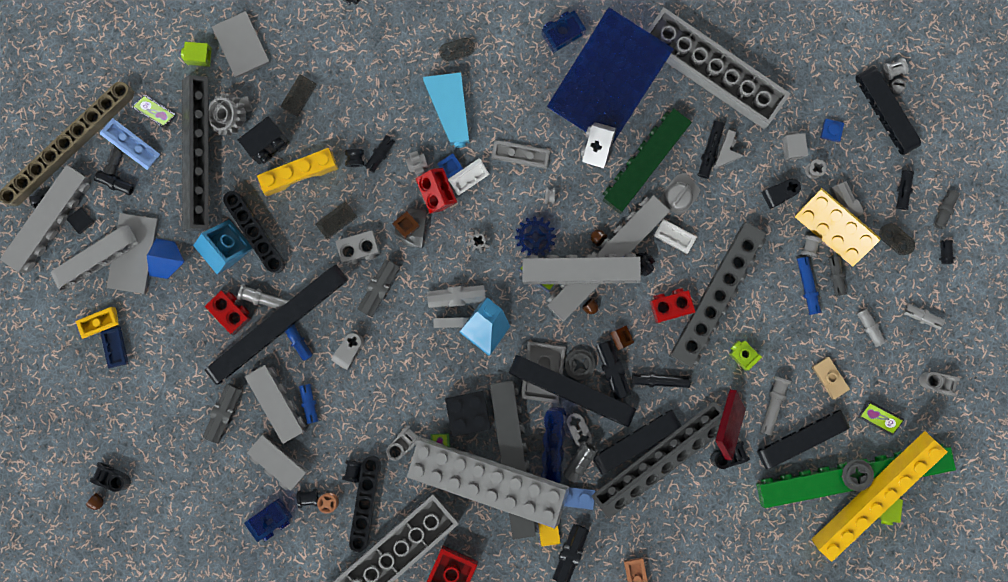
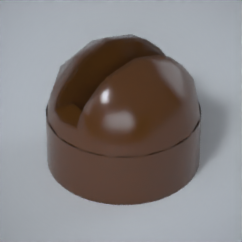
M594 230L591 233V241L597 247L607 238V234L602 230Z
M591 298L582 306V309L587 314H595L599 306L595 299Z
M95 493L88 500L86 506L92 510H98L103 506V499L99 494Z

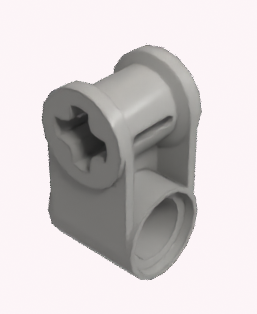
M358 333L348 334L334 353L331 361L348 371L363 347V337ZM357 338L356 342L358 345L351 346L352 342L350 339Z
M924 372L919 377V383L925 389L956 397L957 383L961 378L937 372ZM931 376L933 377L932 385L929 384V378Z
M409 424L388 446L386 453L389 459L394 461L401 459L417 444L419 439H422L421 436H417L410 429L411 426ZM393 446H398L401 449L400 456H392L390 450Z

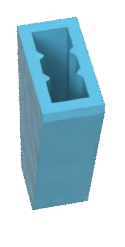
M461 72L423 77L425 87L450 145H454L455 148L466 147V144H469V134Z

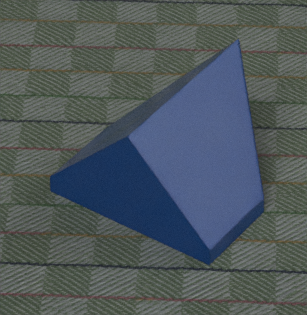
M156 238L147 254L149 276L168 279L184 263L174 241Z

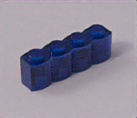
M550 407L544 417L546 431L543 436L545 451L542 455L544 470L541 477L561 483L563 478L561 464L564 460L562 445L565 441L563 426L566 422V411L564 408Z

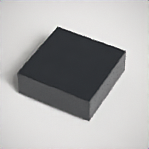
M80 207L67 218V221L78 234H81L95 223L83 207Z

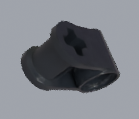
M788 179L761 193L769 208L772 209L797 195L801 190V184L796 179ZM789 186H793V187H794L793 190H790V191L787 190V188H788Z
M737 442L732 461L725 460L724 458L723 464L718 465L717 457L723 454L720 450H717L710 457L711 464L716 468L726 469L749 461L750 458L746 455L743 447L744 442Z
M102 462L97 463L96 472L89 480L91 483L112 492L126 490L131 484V479L127 474ZM118 478L122 481L121 487L116 483Z

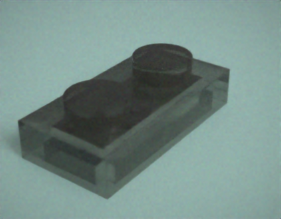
M345 201L315 225L328 240L358 216Z

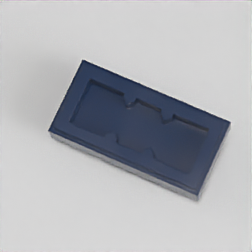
M121 327L100 332L108 369L129 364Z

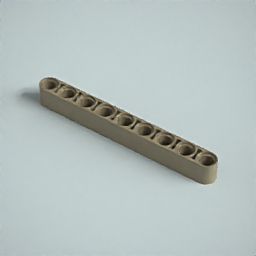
M124 82L114 83L1 189L0 201L14 207L24 202L132 100L134 96L133 89ZM126 88L125 94L120 96V91ZM112 101V106L106 109L107 103ZM98 114V119L92 122L93 116ZM84 127V132L79 135V130ZM70 141L69 147L65 148V143ZM56 154L55 160L51 162V156ZM42 167L41 173L37 175V169ZM25 180H27L28 184L25 188H23V183ZM13 193L14 197L9 201V196Z

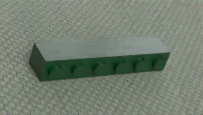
M673 109L671 113L667 111L661 118L663 123L659 128L657 126L653 128L649 134L651 136L650 140L642 142L637 149L640 151L636 157L632 155L626 163L628 168L625 172L620 171L614 178L617 181L614 186L611 187L609 185L603 192L605 197L602 201L619 214L623 212L692 123L676 109Z

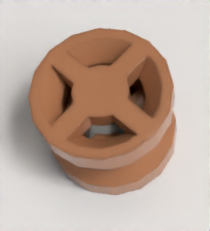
M333 493L323 494L317 502L318 509L325 514L333 512L339 504L337 496Z

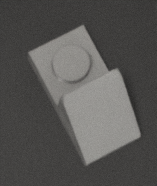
M728 130L725 133L716 162L713 165L714 169H718L743 157L742 154L730 150H733L737 139L734 138L736 132Z

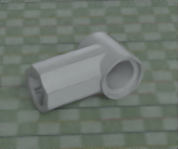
M847 181L830 188L834 198L854 216L863 215V208L860 202L854 198Z

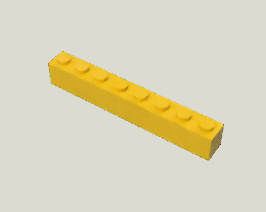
M924 431L873 480L867 489L861 491L811 539L817 549L831 562L835 560L931 469L947 451Z

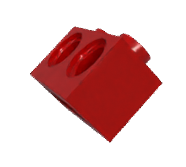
M443 167L431 169L416 178L419 190L430 214L443 211L457 203Z
M683 288L672 291L673 295L665 297L664 293L653 296L654 300L650 301L655 322L660 323L695 313L689 290L683 291ZM679 297L685 300L683 308L677 306L676 301ZM660 302H663L667 305V311L665 313H661L658 310V304Z
M221 290L204 307L230 334L235 335L251 320L248 316L250 312L243 305L239 306L235 302L237 298L230 291ZM225 299L227 302V306L225 309L221 310L219 307V303L221 300ZM238 313L240 320L235 324L232 321V317Z

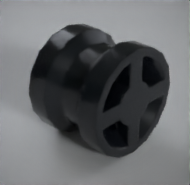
M345 150V155L347 156L346 167L364 166V161L362 160L364 150Z

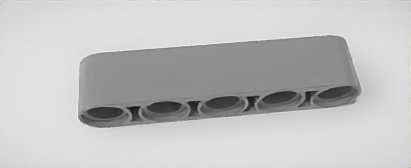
M130 226L120 227L52 270L50 274L59 291L67 290L138 245V241Z

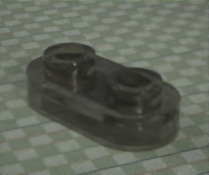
M889 223L880 228L879 237L896 253L908 255L914 251L915 241L896 224ZM887 230L891 231L890 237L886 235ZM902 242L906 244L905 249L901 248Z

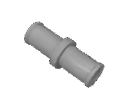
M910 303L906 305L907 308L903 311L904 315L918 320L920 324L925 323L937 330H941V326L945 323L944 318L929 313V310H922Z
M868 308L858 311L856 314L865 327V333L868 332L874 346L878 347L884 344L886 339L878 328V322L874 321Z

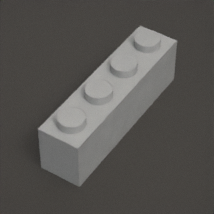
M264 365L246 375L245 378L281 442L284 444L306 432L304 428L306 423L301 416H297L295 412L297 410L296 405L292 400H288L285 395L287 390L283 383L279 384L276 377L278 374L274 367Z

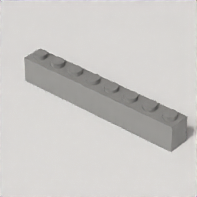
M654 195L650 199L646 197L639 204L642 208L637 213L633 211L626 218L628 222L624 226L620 224L613 231L615 236L611 240L607 238L600 245L602 249L598 253L594 251L592 254L597 255V257H605L606 254H616V257H624L625 254H630L670 210ZM562 284L560 287L563 290L558 295L554 292L547 300L549 304L546 307L564 322L600 284Z

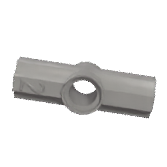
M484 285L472 287L456 286L449 287L446 290L427 292L429 308L465 306L470 303H481L486 299Z

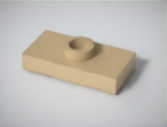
M826 357L812 366V369L832 400L850 390L830 357Z

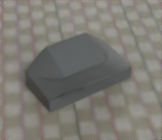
M408 208L407 212L420 227L406 239L396 228L394 235L402 241L404 246L423 248L428 210ZM405 212L397 214V219Z

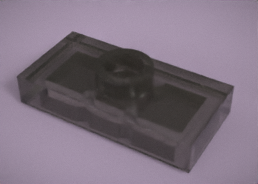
M299 74L280 107L298 117L317 84Z

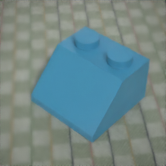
M230 220L201 233L193 245L217 275L229 269L253 249Z

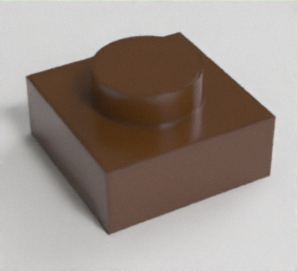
M407 211L392 223L404 239L420 227Z
M627 325L610 333L618 350L634 343Z

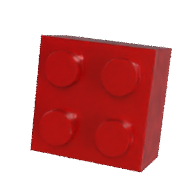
M442 545L427 582H470L478 561Z

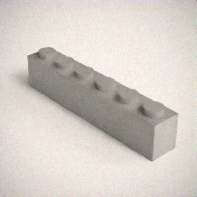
M66 164L0 260L19 273L26 274L30 272L35 266L34 261L45 252L46 244L57 235L56 230L67 221L70 210L78 205L79 197L90 188L89 183L91 179Z
M588 254L585 255V258H577V255H566V258H558V255H547L546 258L528 255L527 258L522 259L523 284L640 283L641 281L640 257H636V254H625L624 257H616V254H606L605 257Z

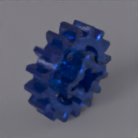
M534 216L533 221L526 218V224L520 222L522 228L516 229L519 235L515 236V240L520 241L516 246H522L521 253L527 251V256L531 255V253L538 256L540 253L544 257L545 250L551 252L549 245H555V242L551 240L555 239L556 235L551 234L555 228L548 227L550 225L549 221L543 223V217L540 221H537L536 216ZM532 225V229L529 231V233L523 234L525 229ZM539 226H542L547 231V233H543L539 229ZM533 233H537V236H541V238H538L537 242H534V239L530 238V236H533ZM523 241L529 242L532 245V249L528 248ZM542 241H548L543 248L539 249Z

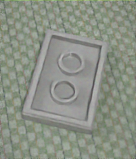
M246 11L212 26L236 79L270 63Z
M528 341L526 359L562 375L566 346ZM523 380L521 399L559 403V396Z

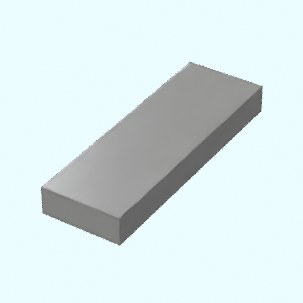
M494 140L491 159L547 169L550 150Z

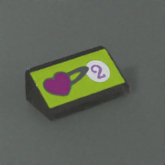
M147 95L140 98L132 107V109L165 130L169 128L177 114Z
M872 401L865 402L858 416L859 419L891 436L894 435L904 421V418Z

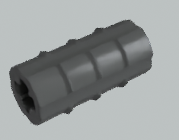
M587 441L583 442L572 457L571 462L567 465L563 473L564 476L574 483L578 482L586 469L589 468L591 461L594 460L598 449Z

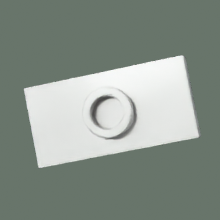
M479 158L450 177L448 181L459 196L490 174Z
M662 219L654 234V237L686 254L689 253L697 238L665 219Z

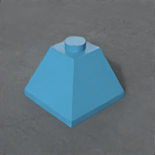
M487 297L478 305L459 333L490 356L511 326L503 310Z

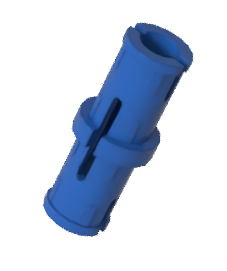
M307 384L305 387L304 385L298 386L302 398L301 407H304L306 424L312 423L311 415L313 423L318 422L319 419L315 408L316 400L314 401L311 384Z

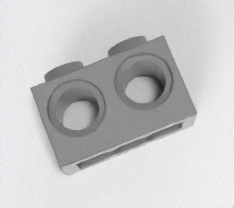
M373 230L335 241L341 263L347 264L348 267L359 264L358 260L361 259L366 261L374 260L377 258L376 255L380 254ZM366 242H371L373 245L372 249L365 252L363 245ZM352 247L354 254L351 257H346L345 250Z

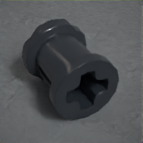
M346 460L347 467L342 480L359 483L358 475L362 462Z
M317 489L308 492L297 491L296 500L298 508L306 505L317 506L319 499Z

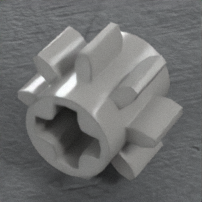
M418 151L409 153L410 158L406 159L409 172H415L416 176L425 173L424 168H427L428 165L424 153L420 155Z
M475 230L474 236L468 235L471 242H468L467 246H473L472 252H475L477 249L482 254L484 247L489 249L486 242L490 241V238L484 237L485 231L482 234H478V231ZM481 237L483 245L479 244L478 246H475L476 243L474 239H479Z

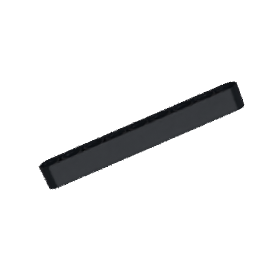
M335 264L211 363L204 371L215 385L222 383L224 378L227 379L344 285L348 278Z

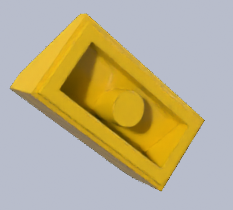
M109 307L75 321L82 339L119 325L115 307Z

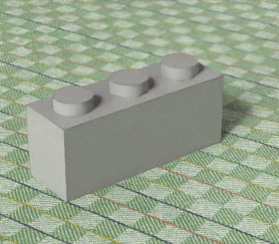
M267 434L261 435L247 452L250 455L249 459L254 464H260L265 468L264 472L269 477H275L279 480L278 484L285 490L289 489L292 491L309 472Z

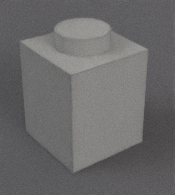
M792 131L782 138L785 161L804 159L808 156L805 133L799 134V131Z

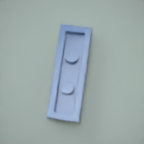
M114 118L100 132V135L147 170L160 156L157 151Z

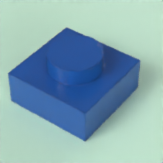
M825 119L820 138L840 142L844 123Z
M454 154L437 163L439 168L443 167L448 179L463 169Z

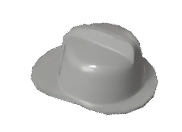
M687 173L679 174L664 190L661 196V203L675 214H683L698 197L700 188Z

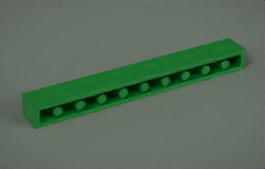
M940 443L947 453L922 477L956 470L951 447L943 446V443ZM903 451L894 452V456L891 457L878 455L874 457L875 460L868 461L867 458L860 460L870 464L875 479ZM847 462L838 463L836 468L831 469L829 466L819 467L818 471L815 472L802 470L799 471V475L795 476L789 473L780 475V479L773 480L772 477L761 479L760 483H756L761 507L770 508L854 491L844 484L841 477L842 468L845 467ZM856 469V472L850 476L855 477L858 481L859 476L865 475V473H860Z

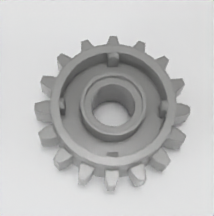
M221 93V96H215V99L210 102L208 121L209 125L213 127V131L218 132L219 135L232 136V133L237 134L238 130L243 128V124L246 121V111L244 104L240 103V98L235 97L233 94Z

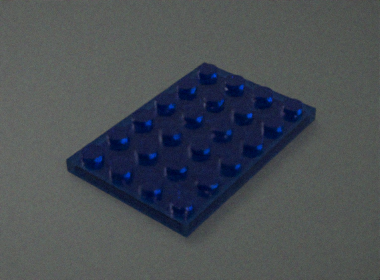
M608 7L547 107L587 132L589 126L592 127L594 122L617 128L614 143L674 48Z

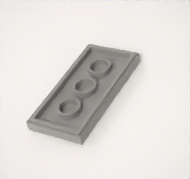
M119 214L117 229L123 226H130L138 241V245L111 262L107 288L146 294L149 280L147 254L156 240L159 219Z

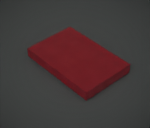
M732 389L728 393L715 440L725 460L731 461L733 460L746 411L737 390Z

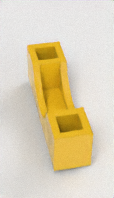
M326 148L257 175L263 193L270 196L286 190L290 185L303 179L322 176L338 169L332 151Z

